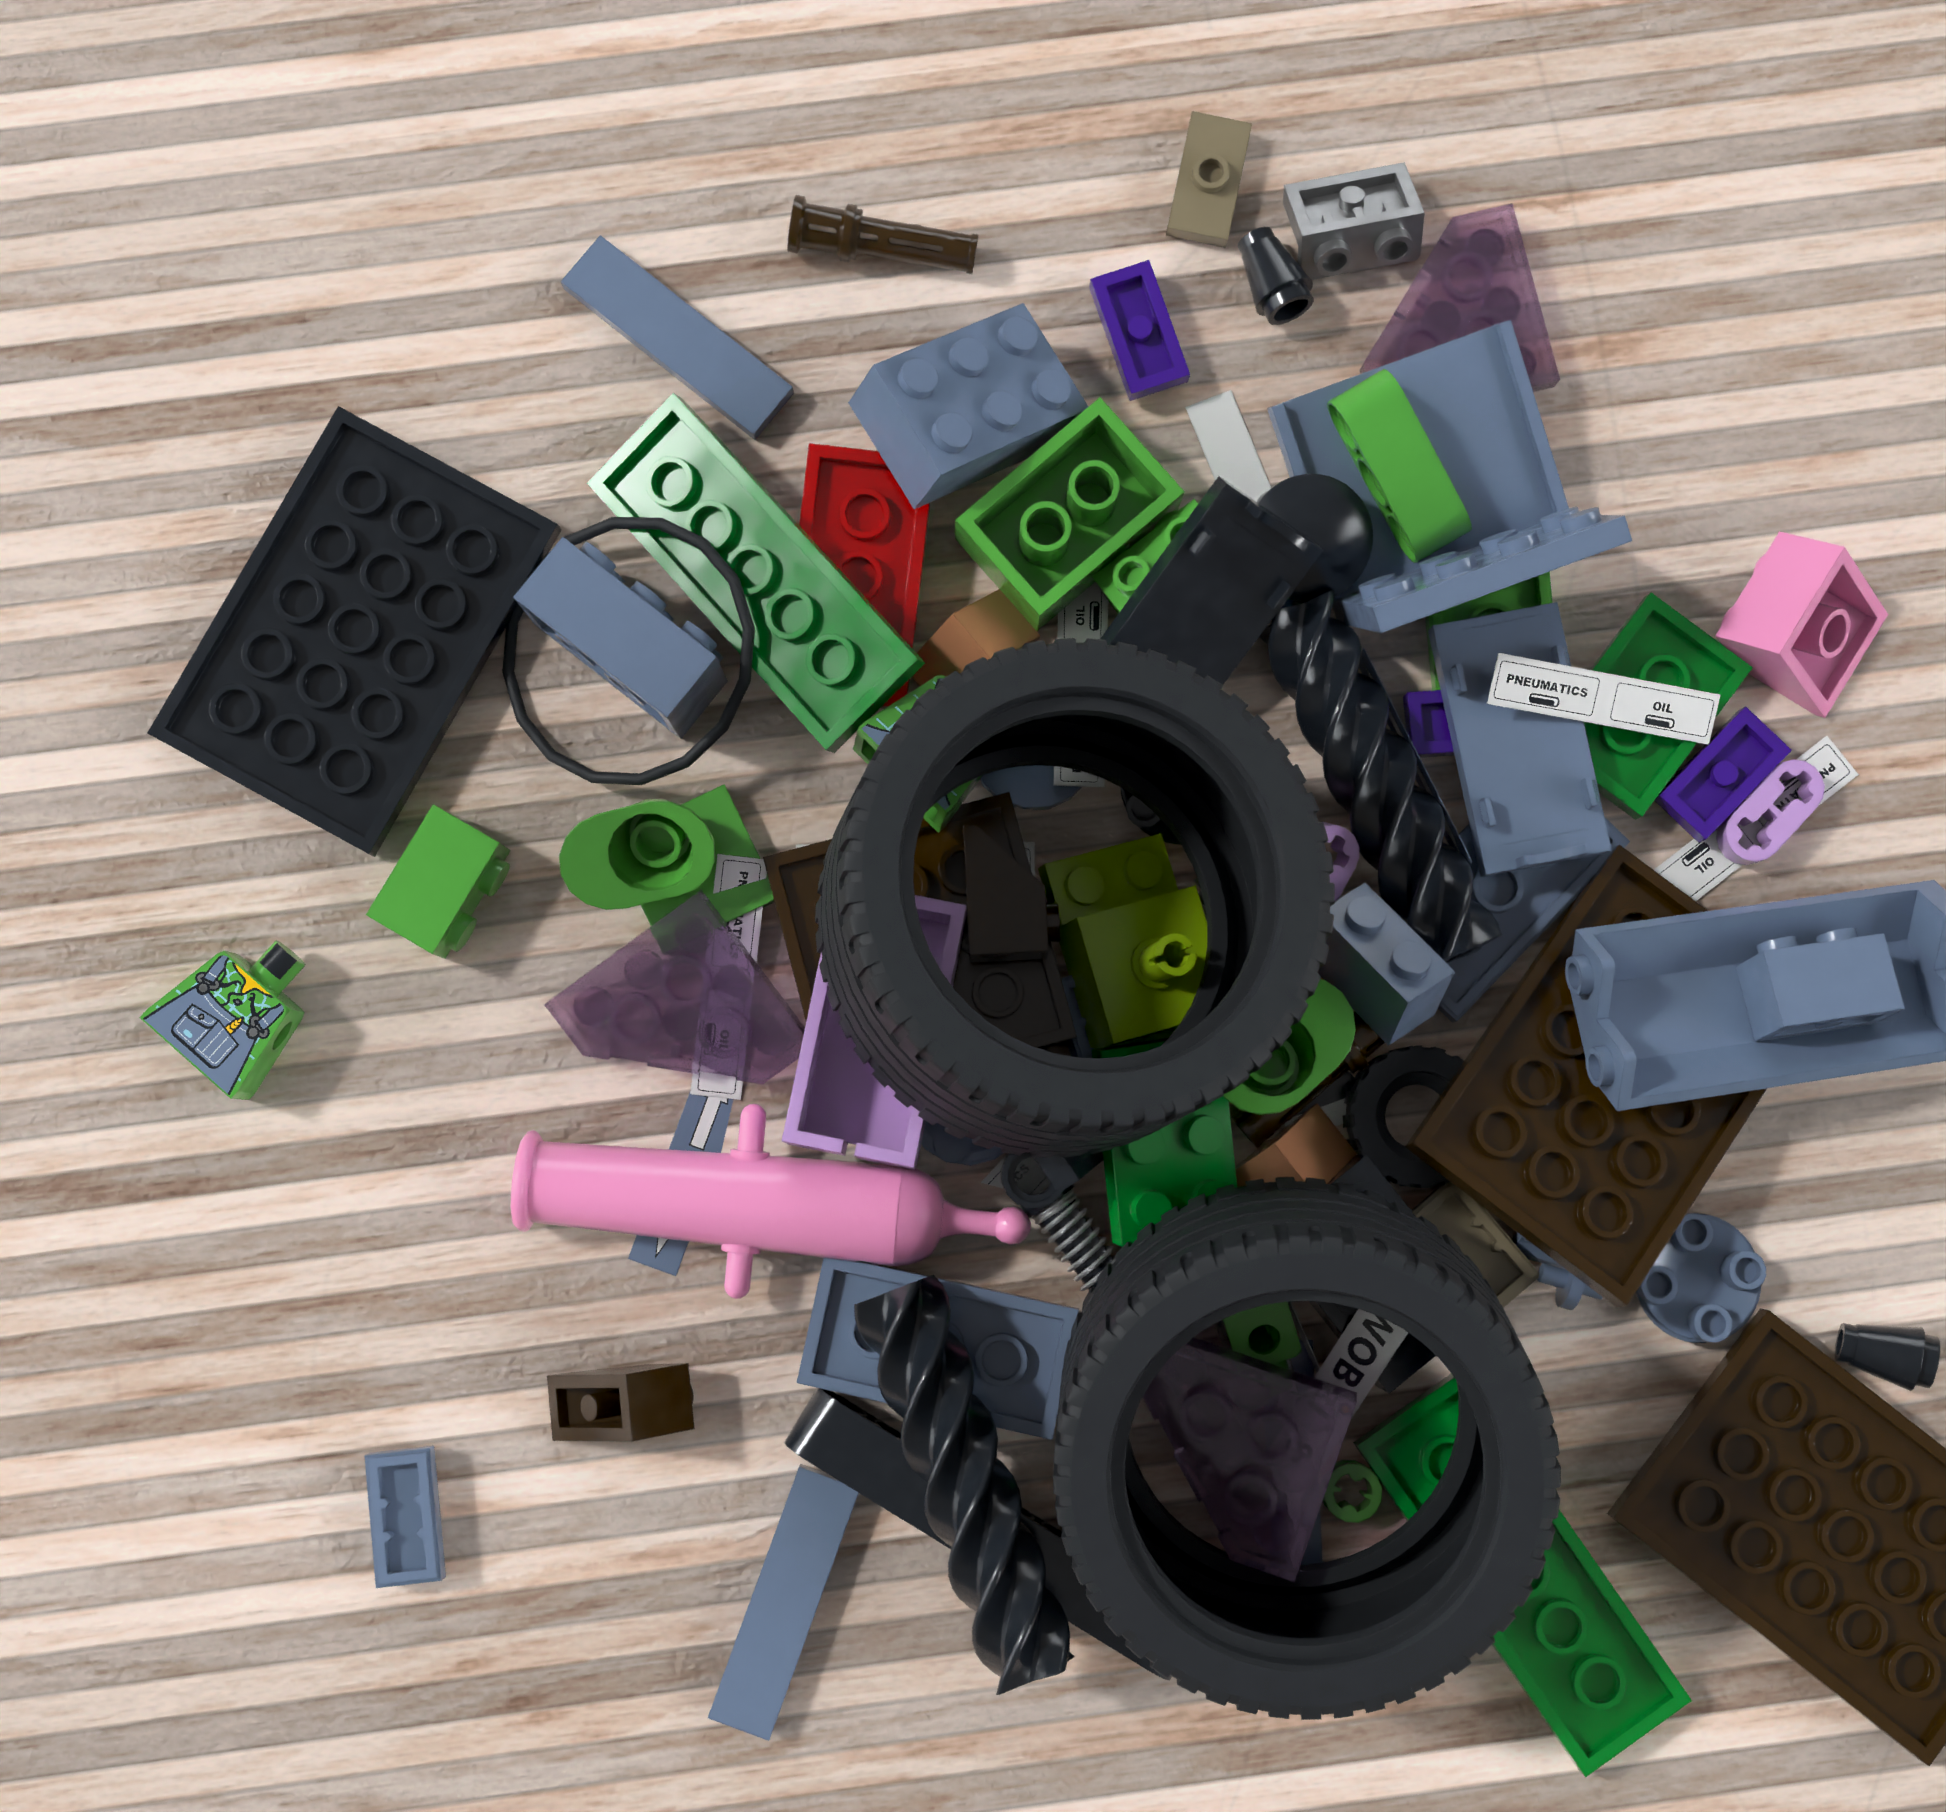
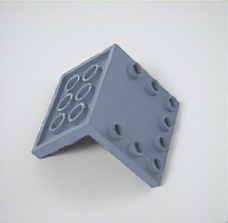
M1511 320L1495 324L1267 408L1289 477L1302 474H1321L1338 479L1358 494L1369 512L1373 527V546L1370 559L1358 580L1346 591L1334 597L1332 606L1336 619L1348 626L1383 633L1632 541L1625 515H1601L1599 507L1579 511L1578 507L1569 508ZM1382 369L1388 370L1401 386L1465 506L1472 524L1470 532L1417 563L1411 562L1394 538L1336 430L1327 408L1329 400Z

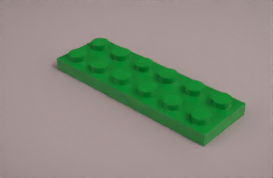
M672 393L587 482L617 517L664 518L709 541L740 578L755 626L752 668L825 750L835 753L858 730L860 725L871 718L925 664L920 656L706 423L675 393ZM628 529L741 655L743 628L729 583L699 548L659 529Z
M1452 1373L1353 1442L1407 1521L1432 1494L1451 1456L1459 1415L1458 1388ZM1559 1510L1558 1518L1552 1521L1555 1534L1551 1548L1544 1551L1546 1562L1538 1579L1533 1578L1531 1582L1533 1591L1524 1606H1517L1514 1610L1515 1619L1504 1632L1498 1631L1494 1635L1495 1642L1492 1645L1577 1769L1587 1777L1692 1700Z

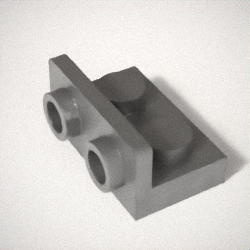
M1405 162L1284 185L1283 205L1298 244V264L1311 280L1415 261L1420 257L1425 212Z

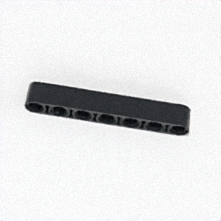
M817 1388L786 1438L785 1445L809 1463L951 1549V1546L939 1538L928 1524L924 1511L927 1482L918 1476L906 1462L901 1448V1432L839 1394ZM1022 1507L1021 1522L1035 1536L1044 1555L1046 1566L1045 1587L1053 1593L1061 1604L1068 1622L1151 1673L1170 1681L1171 1675L1165 1678L1150 1667V1661L1146 1657L1140 1659L1125 1646L1126 1639L1122 1635L1116 1636L1104 1622L1103 1612L1095 1610L1086 1596V1585L1079 1583L1072 1569V1556H1068L1061 1538L1062 1531Z

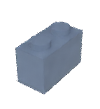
M1366 883L1336 900L1335 904L1330 906V914L1334 915L1332 935L1327 937L1326 944L1329 945L1326 963L1319 969L1318 974L1344 994L1352 1009L1389 1046L1435 1015L1455 971Z
M1844 928L1817 936V943L1798 945L1795 936H1788L1758 944L1756 946L1758 954L1736 966L1754 1041L1874 1024L1905 1009L1885 934L1858 937L1855 928Z

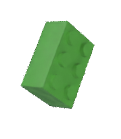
M1099 397L955 519V539L1031 626L1038 631L1095 582L1092 578L1093 575L1150 533L1164 515L1173 510H1178L1185 491L1103 399Z

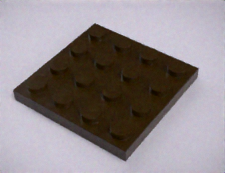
M1010 792L962 804L946 827L939 833L923 818L914 855L913 883L915 895L963 904L967 907L963 825L976 824L1032 874ZM832 839L763 857L806 1021L821 954L817 953L815 935L819 928V924L815 923L816 903L821 896L817 893L820 874L824 868L823 862ZM967 916L953 983L954 990L990 1024L1030 1046L1041 1049L1067 1042L1077 1037L1051 942H1048L1049 951L1047 959L970 963Z

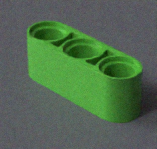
M1382 369L1327 402L1328 412L1336 430L1394 538L1411 562L1417 563L1472 530V524L1465 506L1405 393L1388 370Z

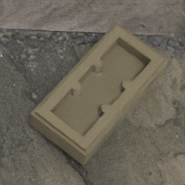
M1192 111L1166 236L1226 248L1252 123Z
M1452 1182L1440 1185L1412 1209L1413 1214L1417 1218L1423 1216L1433 1223L1441 1236L1447 1234L1460 1247L1462 1253L1470 1257L1479 1268L1483 1278H1486L1503 1308L1539 1278V1272L1488 1211Z

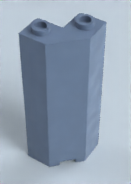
M1935 880L1576 929L1573 954L1566 961L1565 976L1571 992L1586 1058V1070L1591 1083L1602 1090L1617 1111L1946 1061V890ZM1844 928H1855L1858 937L1885 934L1905 1009L1874 1024L1754 1041L1736 966L1758 954L1756 947L1758 944L1788 936H1795L1798 945L1817 943V936Z

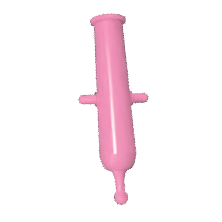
M749 1104L742 1110L737 1149H730V1153L544 1142L538 1132L534 1130L528 1131L519 1144L511 1187L512 1222L522 1232L528 1231L533 1223L721 1245V1250L727 1252L724 1287L727 1295L734 1299H741L749 1292L753 1254H760L761 1250L901 1266L916 1263L932 1255L940 1239L960 1234L994 1236L1002 1243L1015 1245L1024 1241L1031 1230L1030 1219L1020 1208L1007 1207L999 1212L965 1209L947 1202L943 1198L938 1182L929 1174L919 1169L912 1170L882 1163L868 1164L856 1161L770 1156V1152L763 1151L766 1112L757 1104Z

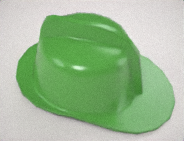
M646 799L630 806L596 814L579 822L565 837L559 854L561 877L569 891L585 904L605 910L630 908L666 898L677 897L696 890L709 877L716 859L714 838L706 823L691 809L666 799Z
M1320 979L1314 995L1305 1001L1308 1004L1305 1013L1298 1023L1290 1027L1292 1033L1283 1045L1272 1052V1057L1259 1070L1250 1074L1246 1081L1224 1094L1223 1097L1238 1109L1258 1115L1281 1113L1301 1101L1337 1069L1351 1051L1356 1032L1353 1009L1340 990L1326 980Z

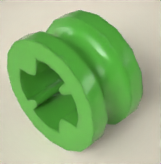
M1340 1460L1331 1464L1324 1471L1319 1483V1493L1323 1504L1336 1518L1345 1522L1359 1523L1369 1519L1378 1510L1382 1500V1487L1378 1477L1364 1464L1355 1460ZM1344 1475H1348L1355 1482L1363 1478L1366 1482L1367 1490H1359V1493L1365 1498L1358 1506L1353 1507L1346 1500L1339 1503L1335 1501L1334 1492L1342 1491L1336 1483Z

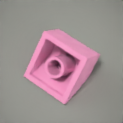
M1779 531L1766 554L1756 563L1753 575L1736 603L1724 615L1721 627L1715 636L1723 646L1753 667L1749 675L1812 714L1826 718L1887 618L1888 613L1844 546Z

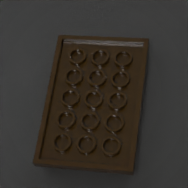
M1620 844L1614 848L1575 900L1405 1146L1616 1308L1629 1304L1767 1090L1766 1088L1617 1111L1602 1090L1591 1083L1586 1070V1058L1571 992L1565 976L1566 961L1573 954L1575 930L1708 911Z
M1760 1308L1607 1514L1922 1763L1930 1766L1946 1744V1448L1771 1311Z

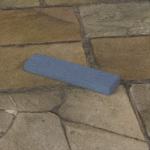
M601 235L561 280L564 290L754 440L757 439L794 394L793 387Z
M803 1464L799 1465L708 1718L768 1741L773 1732L859 1494L825 1472Z

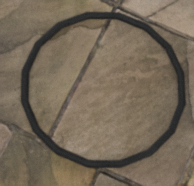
M611 517L567 535L564 538L575 546L613 529H659L699 548L729 583L743 632L739 679L719 722L683 757L642 773L593 771L556 752L527 716L514 672L518 623L524 612L519 604L506 627L502 673L517 723L548 761L591 783L644 785L690 767L728 731L751 682L755 626L740 578L706 538L664 518Z

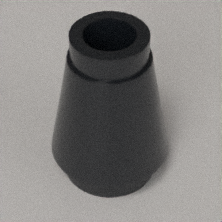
M1270 227L1257 228L1246 234L1239 241L1238 248L1242 254L1257 314L1266 316L1271 325L1285 324L1304 314L1314 302L1310 292L1313 282L1280 240L1275 237Z
M1841 1324L1835 1344L1836 1361L1847 1363L1851 1367L1909 1391H1912L1915 1386L1930 1388L1934 1382L1940 1358V1341L1938 1337L1926 1335L1923 1327Z

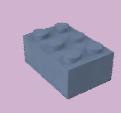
M1024 303L874 364L848 402L914 510L1029 458L1089 407Z
M562 537L513 598L534 625L678 738L682 739L728 682L720 665L723 657L715 650L717 647L716 642L690 621H686L681 628L675 625L673 617L664 610L667 605L640 582L636 581L629 589L623 584L625 582L624 579L614 571L616 565L592 544L585 542L578 549Z

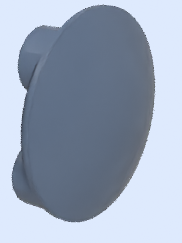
M1689 1213L1681 1221L1636 1291L1641 1307L1649 1319L1668 1335L1692 1343L1720 1342L1741 1329L1754 1313L1759 1301L1761 1285L1766 1278V1266L1763 1259L1755 1253L1745 1236L1733 1225L1715 1216Z

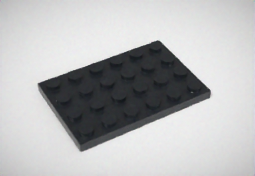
M338 406L147 734L375 857L507 627L518 605L513 598L514 595L536 570L540 561L549 553L561 532V528L550 519Z

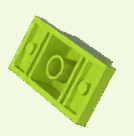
M1162 834L1076 855L1040 866L1038 871L1041 882L1045 885L1047 902L1058 903L1059 943L1069 976L1072 975L1076 985L1073 990L1081 1017L1086 1019L1085 1031L1090 1048L1097 1049L1169 1038L1189 1010L1200 985L1207 951V921L1196 885L1178 890Z

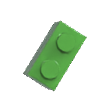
M433 804L366 913V916L429 953L446 959L451 949L456 952L460 951L472 935L477 919L471 915L484 894L489 897L493 896L504 882L510 869V864L505 862V859L511 850Z

